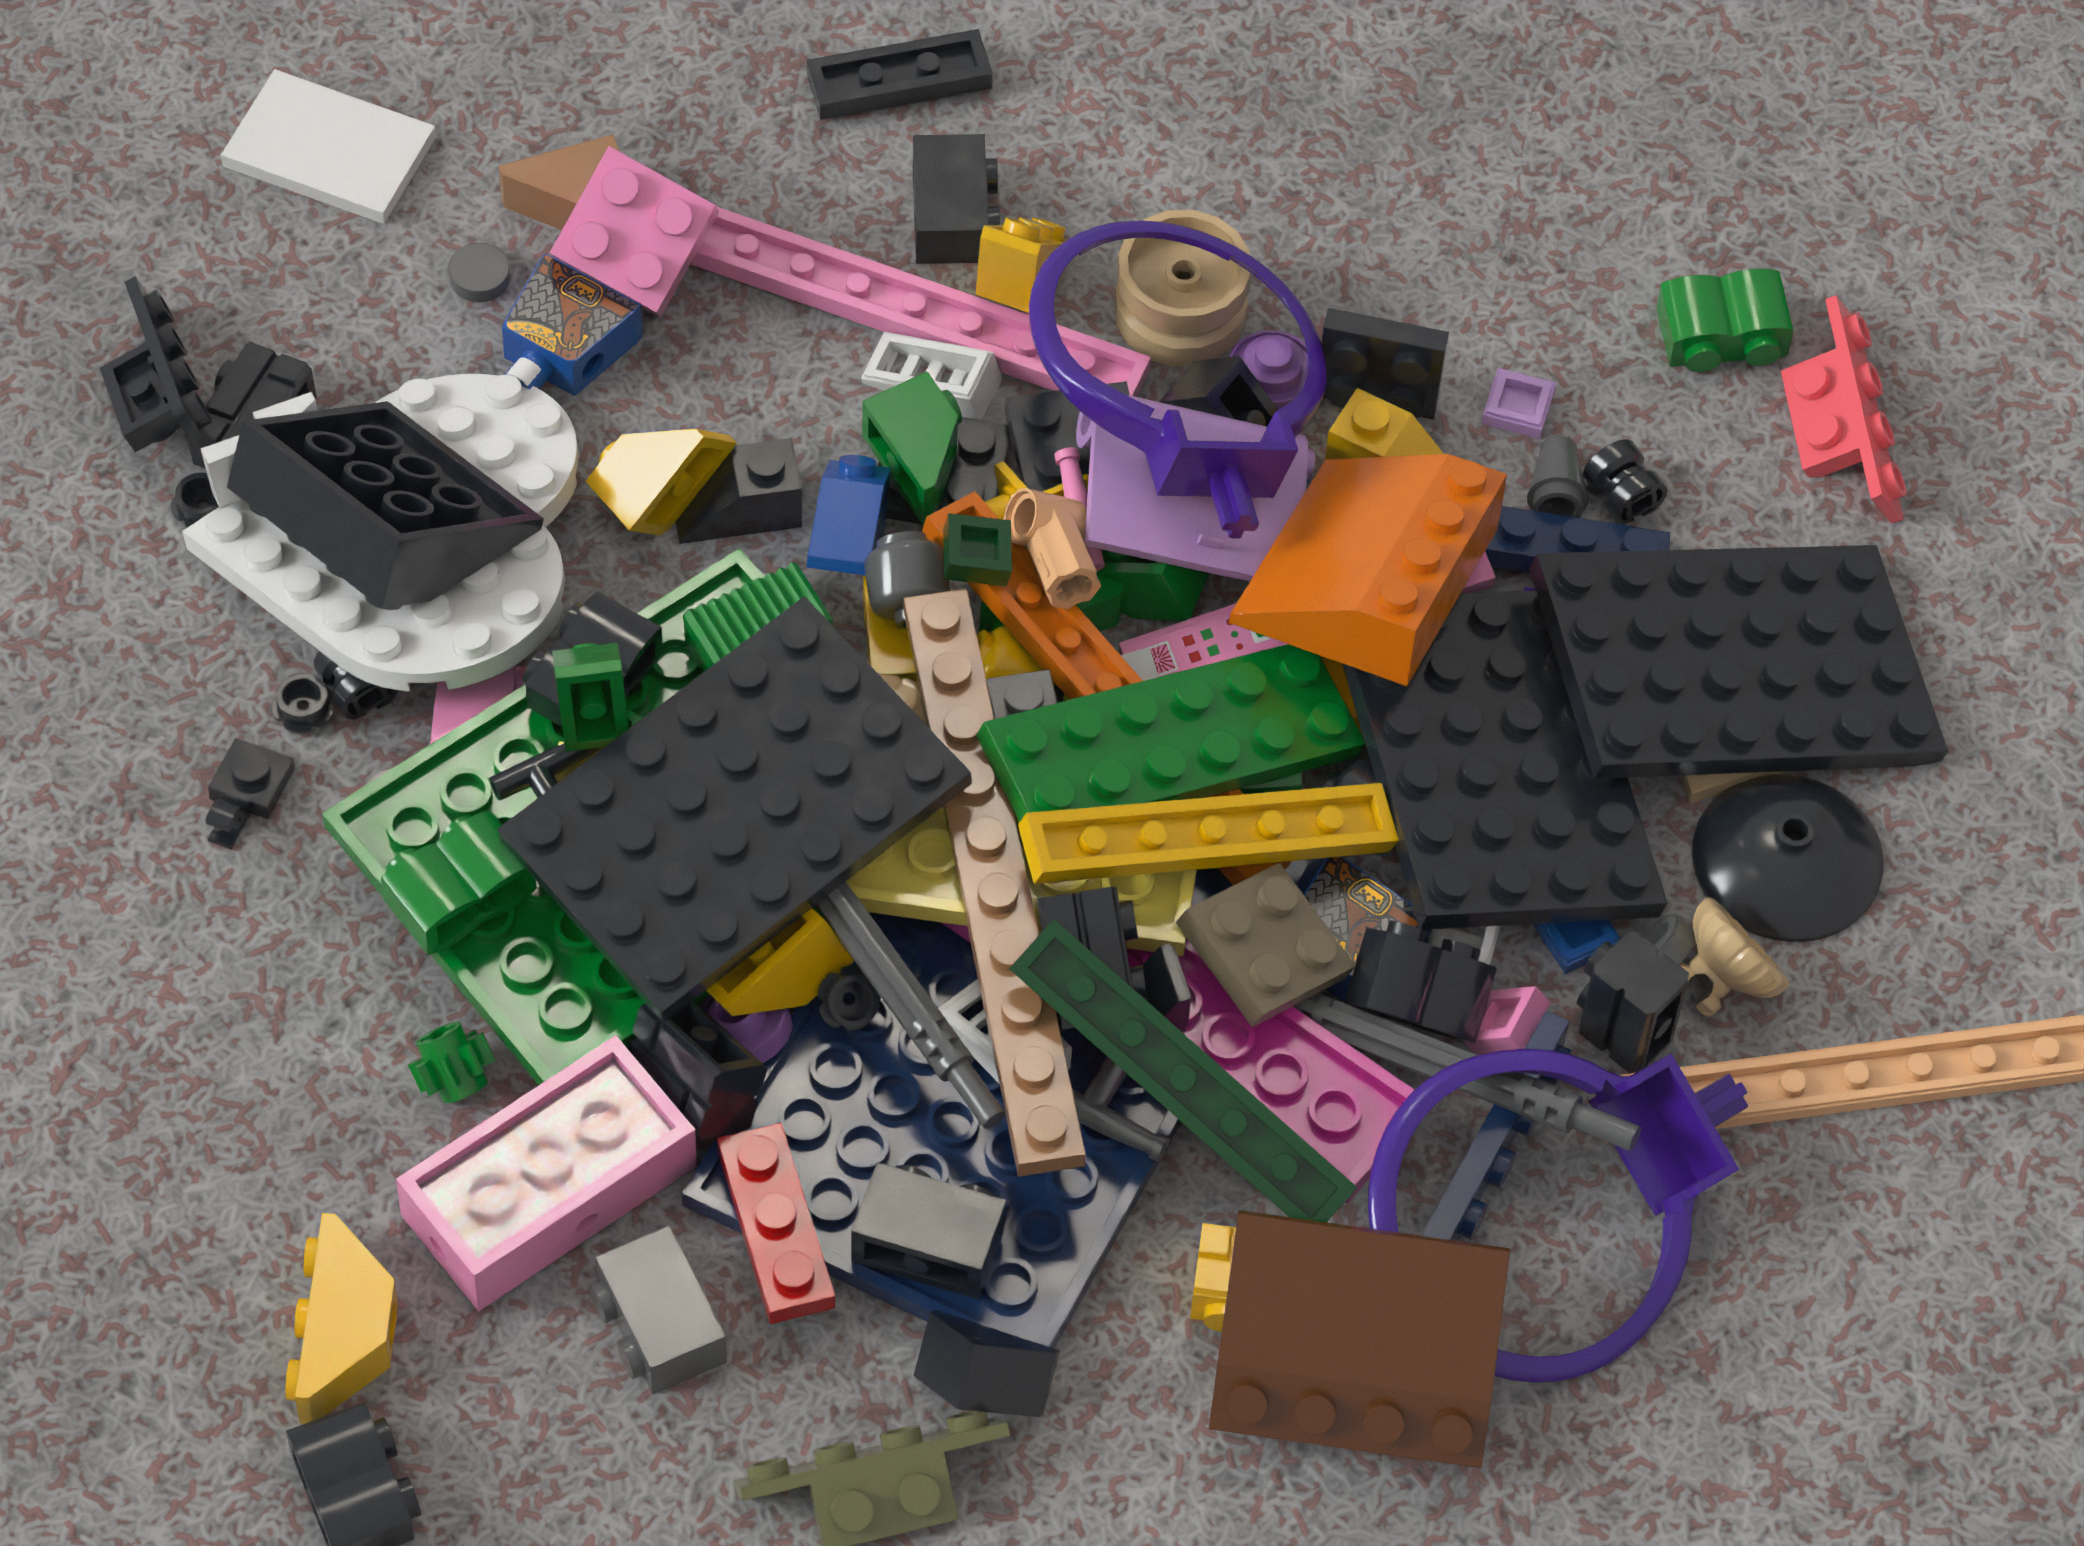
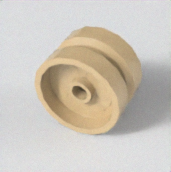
M1166 210L1143 219L1145 221L1181 225L1220 238L1250 255L1249 249L1238 231L1217 216L1196 210ZM1155 238L1124 239L1118 253L1115 316L1116 326L1131 348L1138 353L1150 356L1151 361L1178 367L1190 366L1193 361L1220 358L1239 341L1247 319V294L1250 290L1251 273L1232 260L1227 261L1211 252L1185 243Z

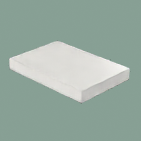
M274 69L222 152L221 160L223 167L385 224L434 142L436 128L429 123Z

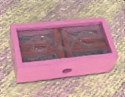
M614 1036L396 1178L401 1216L479 1312L696 1168L695 1128L621 1040Z

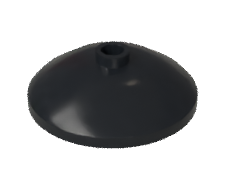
M1788 774L1764 775L1729 787L1720 793L1704 810L1696 826L1692 842V864L1695 876L1704 895L1721 904L1746 931L1777 941H1814L1847 929L1858 921L1872 905L1883 876L1884 859L1880 839L1866 814L1855 802L1835 788L1802 776ZM1784 833H1794L1803 839L1791 840Z

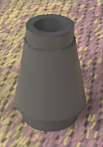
M1565 436L1549 437L1540 446V453L1527 494L1528 506L1532 511L1580 518L1588 505L1589 496L1577 453V445L1572 439Z

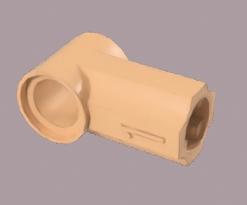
M1029 488L1018 489L1007 503L1004 520H1011V542L1027 547L1050 604L1058 608L1070 609L1075 604L1090 601L1101 587V584L1083 541L1086 526L1085 506L1081 501Z

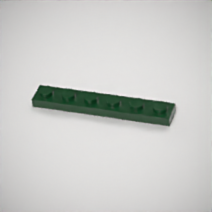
M1055 919L1046 926L1009 968L1288 1217L1328 1222L1358 1188Z

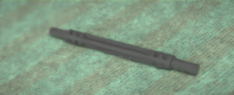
M845 882L815 905L897 1018L926 1061L933 1068L939 1079L943 1082H951L984 1129L996 1125L1004 1118L1006 1112L972 1067L973 1055L950 1026L944 1015L934 1004L850 886Z
M1319 993L1293 1006L1354 1049L1426 1078H1430L1440 1070L1461 1060L1477 1056ZM1524 1073L1491 1075L1457 1088L1459 1091L1562 1132L1569 1133L1572 1129H1576L1629 1151L1635 1148L1641 1133V1126L1583 1104V1097L1581 1095Z

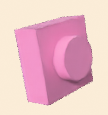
M1536 986L1491 990L1476 1043L1463 1042L1472 1052L1479 1055L1504 1050L1525 1049L1551 1002Z

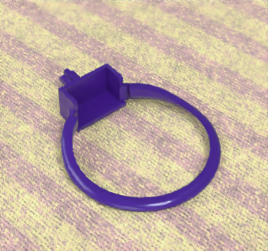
M1145 220L1113 222L1090 228L1063 242L1042 264L1035 277L1029 302V325L1037 354L1055 385L1080 412L1095 424L1146 454L1157 496L1212 497L1222 531H1227L1229 538H1241L1244 531H1256L1259 521L1252 498H1274L1298 452L1295 438L1311 421L1325 393L1327 383L1325 355L1319 335L1305 308L1284 282L1254 257L1220 238L1185 226ZM1131 238H1155L1181 242L1211 252L1227 261L1232 260L1261 280L1273 291L1295 318L1304 337L1307 349V376L1303 389L1290 403L1274 413L1260 442L1188 440L1179 410L1168 409L1162 420L1150 417L1155 410L1154 408L1123 394L1094 377L1081 367L1068 352L1057 329L1054 299L1059 278L1070 261L1077 254L1081 256L1102 244Z
M1543 1049L1504 1050L1461 1060L1440 1070L1417 1087L1396 1110L1387 1125L1377 1147L1371 1168L1368 1187L1370 1229L1399 1232L1396 1215V1187L1404 1152L1410 1138L1427 1113L1439 1101L1457 1088L1491 1075L1530 1073L1555 1078L1571 1084L1588 1094L1597 1095L1588 1100L1591 1107L1641 1126L1638 1142L1632 1151L1614 1146L1654 1215L1657 1216L1665 1212L1661 1253L1656 1273L1648 1292L1638 1308L1623 1325L1605 1339L1576 1352L1557 1356L1519 1355L1498 1349L1495 1377L1531 1383L1556 1382L1591 1373L1613 1362L1628 1351L1659 1318L1678 1287L1688 1261L1692 1239L1693 1208L1698 1194L1739 1170L1715 1129L1716 1126L1748 1107L1743 1097L1747 1094L1745 1086L1742 1082L1736 1084L1730 1074L1722 1076L1694 1093L1672 1053L1630 1076L1617 1075L1588 1060L1571 1054Z

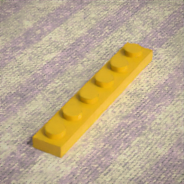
M1382 783L1026 813L1018 824L1034 884L1390 852L1399 841Z

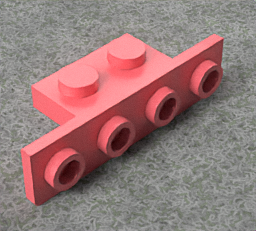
M1835 295L1825 299L1836 349L1781 370L1802 470L1809 478L1824 477L1862 462L1871 500L1890 523L1904 520L1899 498L1906 496L1907 491L1902 474L1894 461L1891 462L1888 447L1895 445V439L1886 415L1879 411L1876 400L1877 397L1883 395L1882 383L1874 365L1870 361L1868 362L1865 348L1872 346L1871 335L1862 315L1859 312L1851 314L1838 296Z

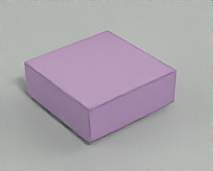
M1497 368L1481 424L1540 439L1555 393L1556 383Z

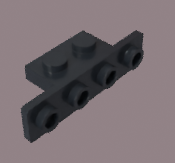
M134 276L125 281V285L146 342L100 367L121 431L136 453L152 443L167 439L177 429L182 427L195 448L202 455L201 448L211 445L204 427L213 422L206 406L196 393V390L200 389L191 368L183 358L187 355V352L180 337L171 325V323L175 322L174 317L159 291L156 289L148 294L137 277Z

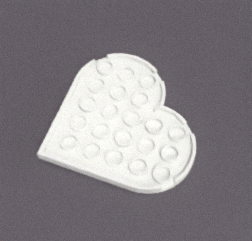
M456 374L427 380L412 379L405 382L399 390L375 402H390L544 518L540 531L433 600L402 605L397 610L380 609L368 603L361 592L343 578L331 574L326 569L324 563L305 548L289 541L287 534L265 517L252 512L249 505L243 500L223 508H216L182 531L187 550L353 676L380 687L401 691H410V683H435L446 681L448 690L465 687L492 678L524 660L545 641L561 616L563 610L561 599L564 591V582H566L565 572L558 545L546 527L565 508L577 486L576 471L580 455L575 430L567 413L558 402L534 386L531 389L521 386L520 380L512 375Z

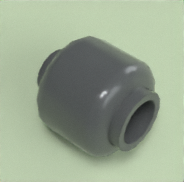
M902 531L886 535L877 541V548L871 551L864 561L869 601L873 612L884 619L895 620V625L899 629L907 630L903 612L905 597L951 591L950 581L944 579V551L942 546L927 540V536L923 532Z

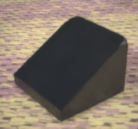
M1168 943L1161 945L1142 964L1148 1002L1181 1032H1186V1027H1188L1191 996L1175 947Z

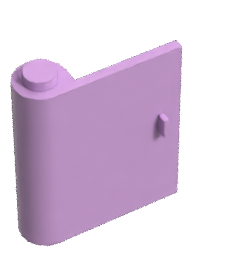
M1127 395L1154 408L1155 410L1150 417L1162 420L1168 409L1179 410L1187 439L1191 441L1260 442L1267 429V426ZM1080 412L1076 430L1077 445L1080 448L1090 450L1085 546L1250 582L1306 492L1307 480H1310L1314 469L1315 452L1313 449L1308 448V441L1305 435L1299 434L1295 438L1298 452L1274 498H1252L1259 521L1256 531H1244L1241 538L1233 539L1229 538L1227 531H1222L1212 497L1157 496L1146 454L1099 427Z

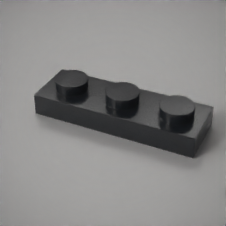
M979 29L807 60V78L820 120L992 89L993 72Z

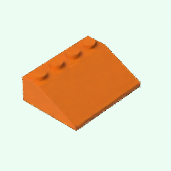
M1451 454L1325 460L1231 611L1229 623L1407 686L1498 530L1507 474Z

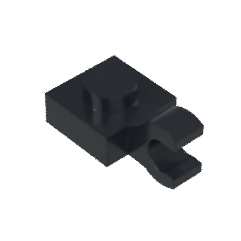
M235 738L208 786L209 799L214 801L205 819L207 825L214 827L208 837V842L232 850L250 814L269 819L295 770L294 758Z

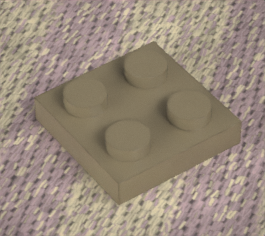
M1280 863L1186 909L1176 922L1252 1027L1344 980L1356 967Z

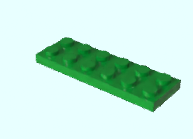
M1289 644L984 721L976 734L1019 822L1026 813L1206 798L1355 758L1366 745L1320 655Z

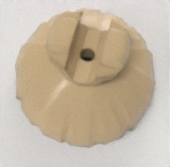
M1707 897L1697 906L1693 917V930L1698 954L1688 964L1680 963L1679 965L1689 972L1688 982L1691 977L1698 974H1706L1713 981L1711 991L1695 1004V1007L1702 1015L1711 1016L1716 1014L1722 1008L1720 999L1724 998L1731 990L1740 991L1759 998H1769L1781 994L1788 988V978L1780 967L1748 935L1742 925L1732 918L1721 904Z

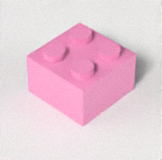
M608 146L549 253L555 259L641 304V308L660 318L718 216L719 211L715 204Z

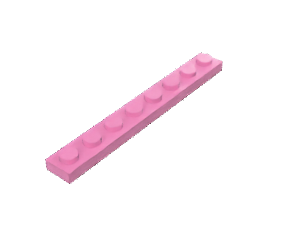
M717 207L719 214L690 264L882 332L885 331L994 352L1001 373L1052 391L1059 390L1045 370L1037 354L1031 335L1029 314ZM1056 324L1063 344L1081 367L1106 384L1127 381L1130 396L1138 397L1150 372V356Z

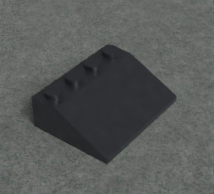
M388 401L244 420L227 483V488L245 501L252 512L268 519L287 534L289 541L305 548L324 563L326 569L331 574L343 578L365 596L368 603L385 610H397L402 605L433 600L540 531L544 521L542 516Z

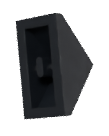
M932 1310L929 1314L913 1376L959 1410L1041 1417L1044 1414L1060 1350L938 1310Z

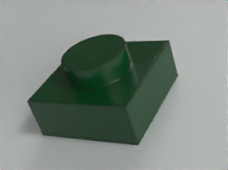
M948 513L943 527L944 579L1007 587L1012 573L1011 520Z

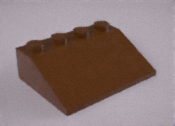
M1239 1210L1209 1429L1482 1468L1510 1248Z

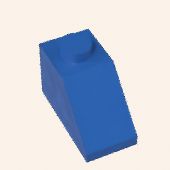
M844 455L839 458V461L829 460L821 479L807 554V568L865 575L864 561L869 553L877 548V541L884 536L891 475L890 467L876 466V460L862 455Z

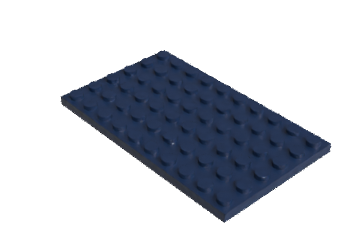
M1326 858L1291 861L1289 867L1285 869L1303 895ZM1218 868L1197 869L1192 906L1233 885ZM868 912L937 1008L978 979L971 943L941 922ZM855 960L852 964L849 965L859 967ZM851 992L845 993L843 1002L845 1004L852 1003L854 999ZM818 995L807 1005L796 1007L792 1013L793 1028L787 1043L774 1057L763 1063L768 1068L761 1093L754 1097L758 1104L752 1126L745 1131L782 1122L829 1275L928 1322L930 1311L938 1310L1055 1348L1159 1162L1148 1157L1149 1154L1103 1135L1079 1122L1086 1154L1084 1167L1018 1177L1006 1114L999 1123L984 1129L951 1082H943L939 1079L882 998L875 1017L865 1027L854 1031H849L844 1026L834 1028L827 1024L819 1013V1006L822 1003ZM982 999L960 1015L968 1021L984 1010ZM987 1024L980 1029L985 1035L989 1033ZM1079 1031L1060 1034L1072 1047L1071 1067L1068 1070L1071 1087L1073 1090L1084 1094L1107 1058V1055ZM974 1058L971 1064L1005 1111L999 1083ZM1128 1074L1107 1106L1155 1135L1162 1134L1170 1138L1169 1144L1182 1123ZM715 1139L682 1192V1206L742 1234L718 1155L717 1139ZM877 1162L892 1167L899 1165L913 1166L923 1170L933 1179L956 1186L963 1184L977 1185L989 1190L995 1197L1006 1200L1004 1234L980 1300L851 1262V1231Z

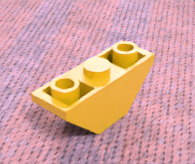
M1006 217L1003 225H984L980 237L976 295L1029 313L1030 295L1035 277L1049 255L1063 242L1067 241V239L1063 238L1066 227L1036 217H1032L1031 220L1019 217L1018 220Z
M322 1213L318 1238L308 1237L305 1245L304 1277L312 1278L310 1297L299 1298L297 1301L294 1332L296 1339H303L300 1360H289L285 1384L286 1400L296 1401L300 1424L326 1416L389 1369L391 1365L398 1314L395 1279L341 1219L332 1213Z

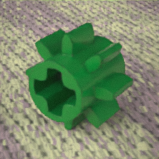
M457 1021L440 1026L416 1041L415 1044L422 1058L412 1061L408 1064V1067L421 1093L426 1091L428 1096L439 1092L443 1103H452L478 1092L488 1084V1079L482 1067L495 1062L496 1058L483 1032L477 1033L476 1029L465 1033L461 1022Z

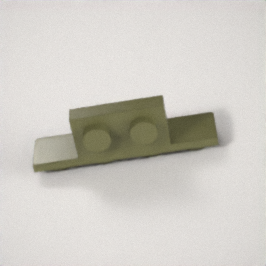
M984 1411L962 1412L946 1418L947 1429L923 1435L920 1425H912L883 1432L880 1434L881 1445L855 1451L853 1441L817 1448L813 1450L815 1461L789 1467L786 1457L757 1462L747 1466L749 1477L733 1481L736 1495L742 1501L808 1485L821 1545L853 1546L958 1520L959 1517L944 1452L1010 1436L1008 1423L998 1417L988 1418L987 1412Z

